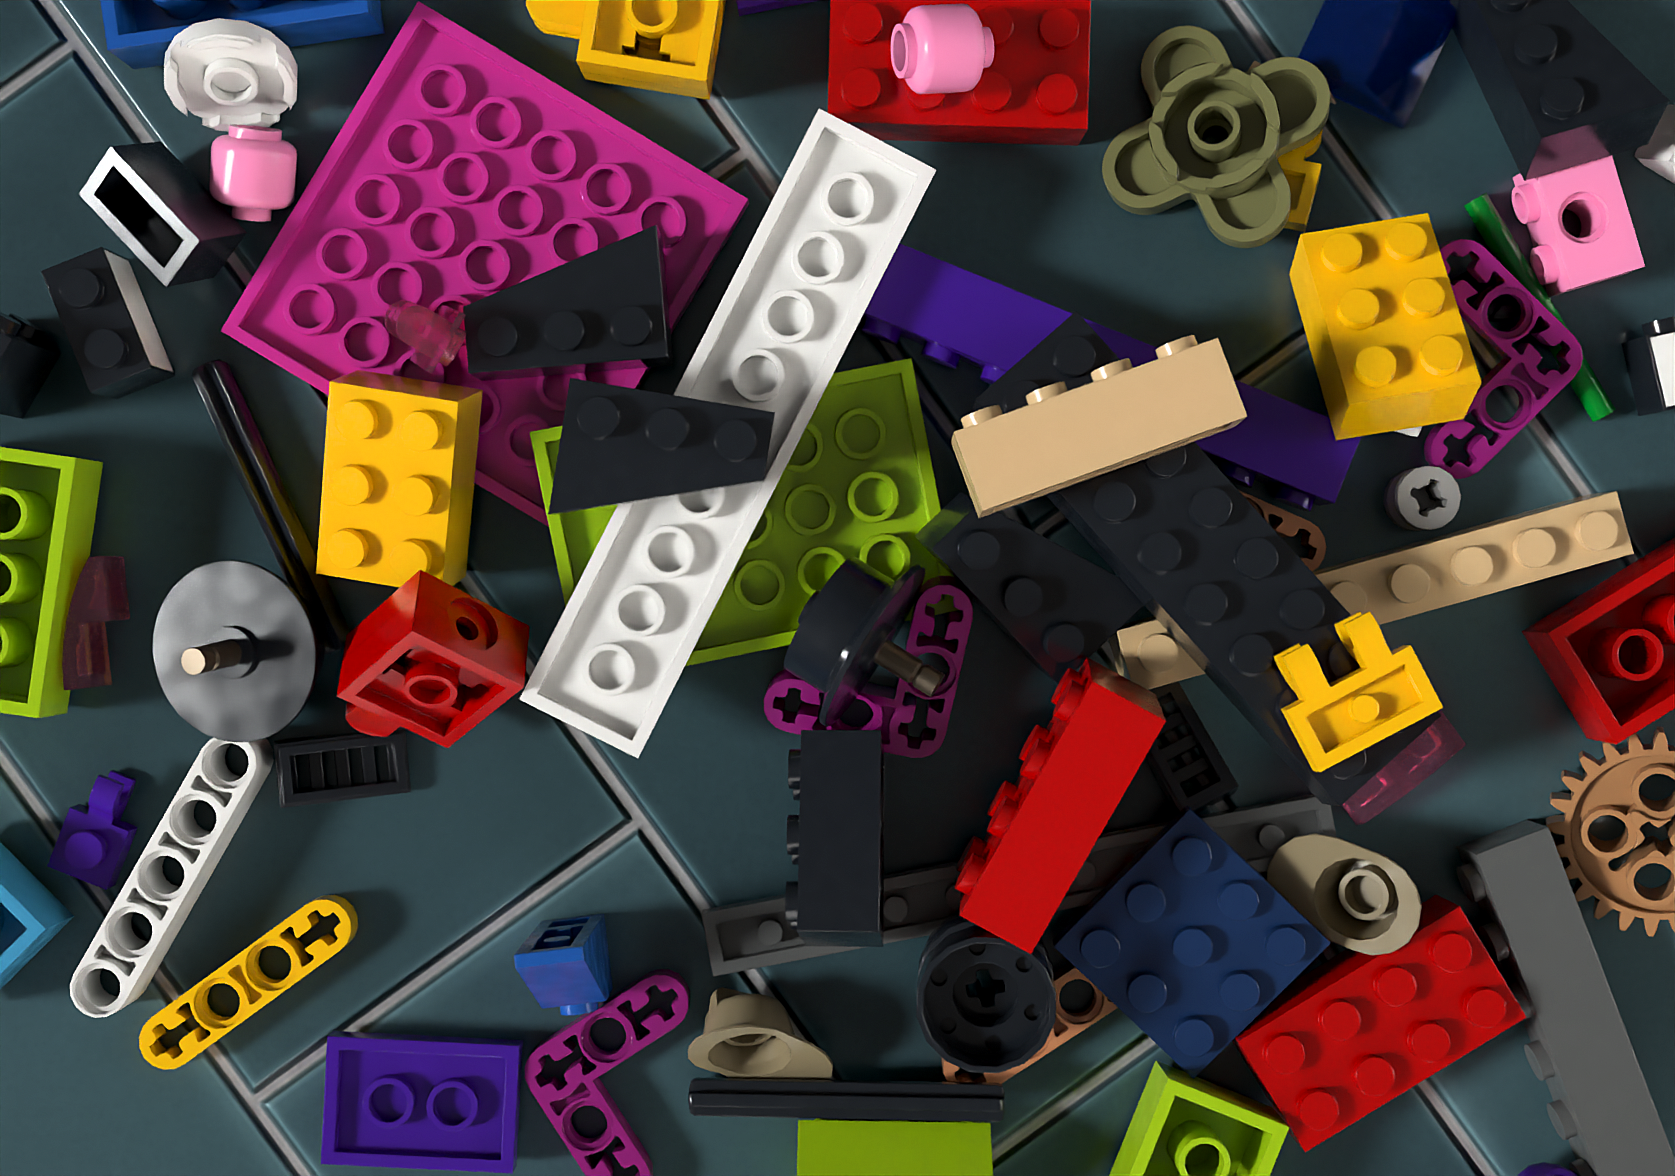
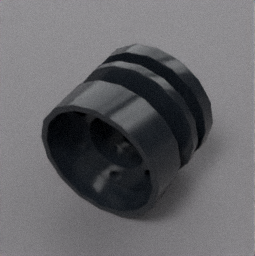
M959 913L948 917L929 935L919 958L916 1017L926 1042L945 1061L969 1072L1000 1073L1026 1063L1045 1045L1056 1020V989L1053 979L1052 962L1042 937L1032 954H1029L959 916ZM989 970L990 976L994 980V986L982 988L979 979H977V971Z

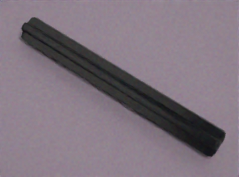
M220 359L200 365L192 371V377L286 582L298 594L303 596L315 611L323 630L325 642L324 655L337 652L345 648L346 636L351 631L325 575L316 574L317 557L229 365Z
M696 1077L690 1083L688 1104L690 1113L694 1116L999 1122L1003 1120L1005 1113V1092L1003 1085L985 1082Z

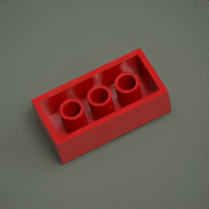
M831 0L828 113L879 140L1078 146L1088 130L1091 0ZM921 5H969L977 12L982 26L989 27L993 34L994 58L991 66L983 68L979 82L970 91L939 94L915 93L907 85L905 78L899 79L895 75L892 66L891 37L895 25L903 23L905 16L911 8Z
M1675 537L1522 631L1587 739L1618 744L1675 709Z
M1088 657L1079 672L1068 668L1051 699V702L1056 705L1053 711V718L1047 728L1037 724L1030 733L1019 756V759L1024 761L1020 769V776L1015 784L1007 780L1002 783L987 815L992 817L987 828V834L983 840L975 835L971 838L956 867V870L961 872L955 884V889L961 892L959 916L1029 954H1032L1166 722L1155 693Z
M1439 895L1433 896L1421 904L1422 910L1419 927L1407 944L1392 953L1373 956L1346 949L1290 983L1232 1040L1272 1107L1289 1126L1288 1133L1305 1152L1527 1017L1460 906Z

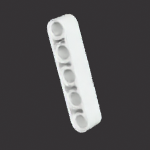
M214 737L201 749L73 974L70 983V996L75 1006L85 1015L94 1018L107 1017L137 1000L147 989L270 773L274 761L273 749L266 738L251 742H228ZM232 743L244 749L248 756L249 765L242 777L234 775L225 763L227 748ZM199 799L208 802L216 812L217 821L211 832L202 829L194 819V808ZM166 856L177 859L184 869V880L180 887L167 881L163 874L162 865ZM134 912L143 914L149 919L152 925L150 941L142 940L134 934L131 926ZM102 968L112 971L117 976L120 982L119 996L111 995L103 989L100 983Z

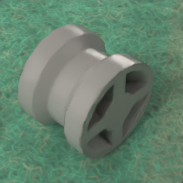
M1423 466L1401 471L1394 476L1385 488L1383 503L1388 517L1402 529L1412 531L1432 530L1445 526L1454 518L1460 507L1461 494L1458 483L1450 473L1440 467ZM1427 485H1430L1428 490L1436 501L1429 499V495L1426 492Z

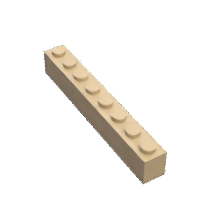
M1617 491L1587 494L1312 572L1351 615L1356 612L1364 614L1370 611L1378 625L1631 555L1634 552ZM1154 616L1126 623L1109 638L1118 674L1147 690L1205 674Z

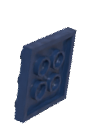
M1188 805L1053 939L1054 947L1193 1079L1330 944V941L1318 928Z

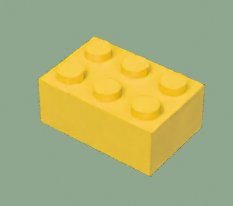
M1424 213L1300 234L1289 276L1335 439L1342 440L1464 419L1482 382L1429 214Z
M357 370L329 381L316 574L399 588L420 569L451 586H454L466 576L482 389Z

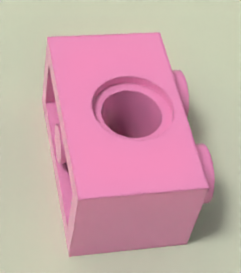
M1612 155L1526 181L1523 180L1521 173L1513 177L1515 184L1512 190L1513 208L1519 221L1527 224L1533 244L1530 252L1531 268L1536 274L1539 283L1545 285L1549 297L1612 279L1645 267ZM1564 209L1573 211L1579 217L1581 222L1579 238L1570 235L1565 230L1562 223Z

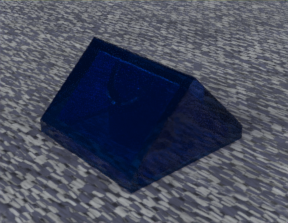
M1324 0L1297 58L1312 63L1322 72L1334 97L1402 129L1406 126L1455 22L1454 16L1457 9L1449 0Z

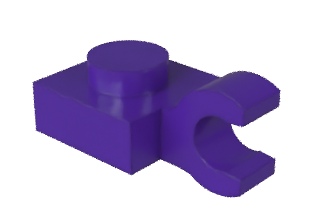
M111 770L108 777L98 775L89 796V807L77 804L69 808L47 866L105 890L115 886L138 828L121 821L125 807L133 793L136 779L115 770Z

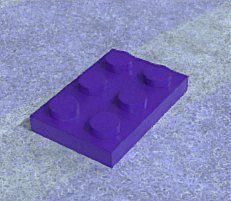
M332 1031L327 1036L321 1164L513 1174L517 1166L523 1040Z

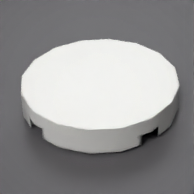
M217 18L194 23L174 36L165 52L164 89L178 110L187 117L189 110L194 115L202 118V125L217 131L229 132V125L234 124L270 127L280 121V113L284 112L288 106L291 110L297 100L298 65L289 47L271 31L247 21Z

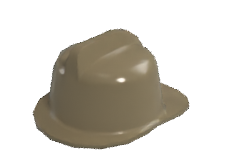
M1313 833L1294 837L1279 847L1268 864L1267 881L1318 928L1328 940L1348 949L1372 956L1392 953L1407 944L1419 927L1422 905L1417 886L1404 868L1383 853L1369 850L1334 836Z
M723 987L718 988L710 998L703 1035L695 1038L688 1046V1059L695 1066L721 1073L730 1078L829 1080L832 1077L833 1062L827 1053L813 1043L795 1036L787 1010L778 999L768 995L749 994Z

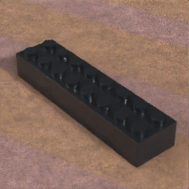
M1075 311L977 397L972 413L993 405H1000L1003 414L1028 406L1026 395L1058 382H1065L1068 391L1093 382L1090 374L1092 371L1120 359L1079 313ZM1195 442L1046 494L1060 512L1322 804L1341 806L1442 716L1436 711L1322 772L1312 770L1281 711L1282 708L1299 700V698L1284 679L1273 656L1297 643L1300 646L1309 644L1328 684L1360 668V666L1345 648L1334 624L1351 616V614Z

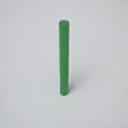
M1487 192L1464 205L1494 257L1497 256L1500 263L1567 328ZM1538 320L1535 323L1537 329L1541 327V323ZM1560 344L1547 346L1560 367L1562 364L1557 360L1556 355L1562 347ZM1583 355L1581 368L1569 383L1590 419L1594 422L1609 415L1616 408Z

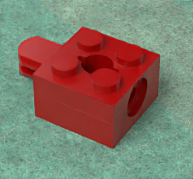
M420 569L346 636L337 697L347 701V722L361 733L380 737L389 736L401 726L449 748L524 688L530 626Z

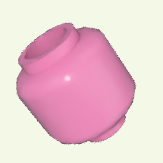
M967 4L921 5L911 8L905 16L903 23L896 24L892 32L891 60L895 75L899 79L905 78L907 85L917 94L970 91L979 82L983 68L990 67L993 62V34L989 27L982 26L977 12Z
M234 124L229 125V134L219 136L213 141L211 146L210 194L218 202L232 206L233 218L247 221H271L272 210L284 209L293 203L296 191L297 150L291 143L282 140V130Z

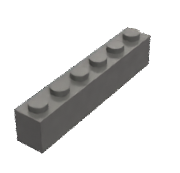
M1524 820L1456 846L1463 865L1457 867L1460 884L1468 899L1472 903L1478 902L1486 923L1479 927L1482 942L1492 960L1501 962L1508 980L1507 985L1527 1016L1523 1019L1531 1042L1524 1045L1525 1054L1537 1078L1540 1081L1546 1080L1553 1099V1102L1547 1104L1548 1115L1558 1135L1563 1140H1569L1576 1159L1569 1163L1570 1170L1574 1171L1578 1176H1675L1673 1152L1549 827Z

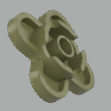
M1178 26L1166 30L1150 43L1141 63L1142 82L1145 93L1154 110L1153 116L1121 132L1108 146L1102 163V173L1108 193L1113 201L1122 209L1138 215L1157 214L1186 200H1194L1210 231L1223 243L1237 248H1254L1266 244L1283 230L1291 210L1290 187L1277 159L1281 155L1313 140L1325 126L1330 111V89L1327 80L1315 65L1296 57L1272 59L1247 72H1243L1233 68L1222 43L1211 32L1196 26ZM1214 132H1221L1228 137L1225 141L1218 144L1204 142L1206 137Z

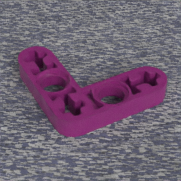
M1456 239L1439 245L1447 274L1451 270L1450 265L1445 261L1449 255L1463 257L1469 254L1472 261L1468 264L1467 270L1479 283H1487L1492 275L1497 281L1494 285L1480 292L1472 306L1467 303L1466 299L1476 294L1477 291L1464 280L1450 282L1460 315L1503 357L1481 380L1482 383L1465 415L1466 417L1471 412L1476 422L1494 433L1493 436L1487 441L1484 435L1476 433L1464 446V450L1469 457L1463 463L1453 459L1446 463L1442 460L1448 452L1443 441L1448 436L1457 439L1464 438L1475 427L1474 425L1464 421V419L1437 423L1425 439L1424 454L1428 464L1433 467H1440L1450 473L1455 479L1471 477L1480 471L1576 376L1581 368L1583 354L1581 345L1576 337L1485 247L1473 240ZM1508 294L1519 303L1521 314L1519 321L1513 328L1501 332L1491 326L1488 321L1487 311L1493 299L1499 295ZM1537 320L1541 323V327L1530 334L1543 345L1555 346L1560 344L1562 347L1556 355L1557 360L1562 364L1557 371L1548 368L1537 369L1536 366L1540 363L1542 357L1530 343L1521 342L1517 350L1512 347L1513 342L1521 339L1531 331ZM1508 385L1518 395V410L1510 419L1497 422L1490 418L1486 411V399L1489 393L1496 387Z
M936 576L928 579L921 586L915 600L904 650L916 657L924 653H937L945 658L949 665L947 674L932 697L915 688L913 682L907 683L899 677L896 688L867 682L856 699L865 701L873 711L872 719L861 727H851L844 724L839 718L834 724L826 727L817 719L818 705L821 702L822 692L789 671L782 670L770 679L766 688L764 712L768 721L780 730L801 735V730H881L884 752L910 758H923L932 755L941 747L946 736L973 620L972 595L955 577ZM941 594L953 596L954 607L961 610V612L953 611L949 613L945 626V638L932 635L935 625V609L927 606V603L937 604L941 599ZM923 632L926 635L918 636V633ZM952 639H957L955 643H951L950 641H948ZM789 688L801 690V700L806 702L800 703L797 712L785 710V700L779 698L786 697ZM917 696L922 699H929L926 709V726L932 729H923L920 737L909 736L908 725L904 723H911L914 718Z
M656 969L643 975L609 997L607 1001L600 1003L598 1010L581 1015L541 1041L533 1049L525 1065L527 1085L585 1176H612L614 1165L607 1153L604 1152L598 1160H595L591 1154L604 1150L615 1136H618L622 1141L615 1145L613 1151L619 1164L623 1168H628L634 1164L638 1168L635 1176H653V1164L649 1154L599 1079V1076L668 1033L684 1020L690 1005V989L686 980L679 973L670 969ZM656 985L662 992L672 988L677 993L671 1005L673 1013L667 1015L661 1008L654 1009L645 1015L641 1021V1024L648 1030L642 1034L639 1033L634 1015L621 1004L629 1000L632 1010L635 1012L649 1002L652 995L649 987ZM602 1018L618 1020L625 1029L626 1041L616 1050H602L592 1041L591 1026ZM576 1035L582 1053L594 1065L587 1068L585 1059L582 1056L568 1066L564 1074L565 1082L561 1083L555 1076L545 1080L540 1074L546 1064L544 1056L549 1054L554 1061L563 1059L572 1053L576 1047V1044L568 1039ZM582 1106L597 1107L605 1114L607 1129L595 1138L583 1137L574 1130L572 1114Z

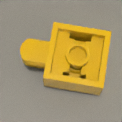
M526 0L530 16L540 31L545 34L580 39L576 61L585 80L710 100L726 0Z

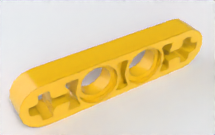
M323 895L312 900L152 1016L143 1025L139 1035V1048L144 1059L152 1066L163 1070L176 1069L186 1064L350 943L358 929V916L353 905L345 898L337 895ZM318 910L324 917L334 912L341 922L334 928L338 939L335 941L330 934H326L307 948H304L297 938L317 925L319 919L315 911ZM289 927L293 928L294 935L288 932ZM278 946L289 954L291 970L286 978L274 980L267 977L261 971L259 956L265 947ZM306 952L314 956L312 961L308 959ZM225 983L237 991L240 997V1006L235 1015L222 1017L211 1010L208 1004V993L214 984ZM187 1002L190 1004V1008L186 1006ZM194 1015L195 1020L200 1026L180 1040V1048L175 1045L165 1049L159 1040L166 1034L165 1027L168 1030L174 1029ZM205 1029L210 1031V1035H207Z

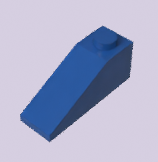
M604 914L541 921L514 954L515 969L542 1009L560 1007V1014L566 1016L594 1012L599 1009L598 1002L607 1001L613 989Z

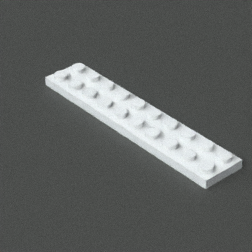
M820 108L818 109L674 393L675 396L775 412L764 481L617 505L519 700L639 758L936 169Z

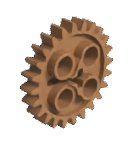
M1657 727L1651 744H1642L1636 732L1627 738V747L1618 749L1615 744L1602 742L1605 756L1599 760L1583 750L1578 753L1585 772L1582 775L1569 770L1561 772V780L1571 790V793L1551 792L1550 804L1564 812V815H1554L1545 819V825L1549 827L1550 832L1564 835L1555 839L1554 843L1559 856L1568 857L1567 860L1562 862L1568 880L1579 878L1572 889L1576 901L1579 902L1594 895L1596 897L1593 906L1594 917L1599 920L1609 911L1615 909L1618 911L1619 929L1622 931L1627 930L1635 917L1643 918L1647 935L1654 937L1657 931L1659 920H1669L1675 932V790L1669 797L1656 801L1647 799L1639 792L1640 784L1652 774L1668 775L1675 780V746L1668 745L1663 727ZM1611 815L1618 817L1626 826L1624 832L1614 840L1604 841L1591 835L1588 830L1589 825L1600 816ZM1649 821L1656 827L1666 824L1669 837L1663 841H1660L1653 835L1645 839L1642 825ZM1632 848L1634 849L1627 857L1626 862L1619 868L1614 869L1608 865L1613 858H1618L1629 852ZM1646 864H1661L1671 871L1668 881L1659 887H1645L1634 879L1636 872Z

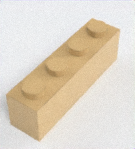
M1194 335L1186 336L1155 350L1158 357L1157 360L1134 368L1129 358L1118 360L1092 371L1090 374L1093 382L1068 391L1065 382L1054 383L1026 395L1028 406L1003 414L1000 405H993L961 418L963 429L953 433L951 444L978 518L1237 426L1247 417L1219 339L1216 338L1198 345Z

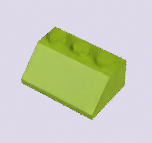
M821 1118L798 1120L797 1176H993L990 1123L972 1121H846L845 1119Z

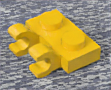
M1370 611L1364 614L1356 612L1334 624L1342 643L1357 661L1360 668L1329 684L1309 644L1300 646L1297 643L1273 656L1284 679L1299 698V700L1282 708L1281 711L1313 771L1322 772L1443 708L1412 646L1402 645L1390 651L1381 629Z

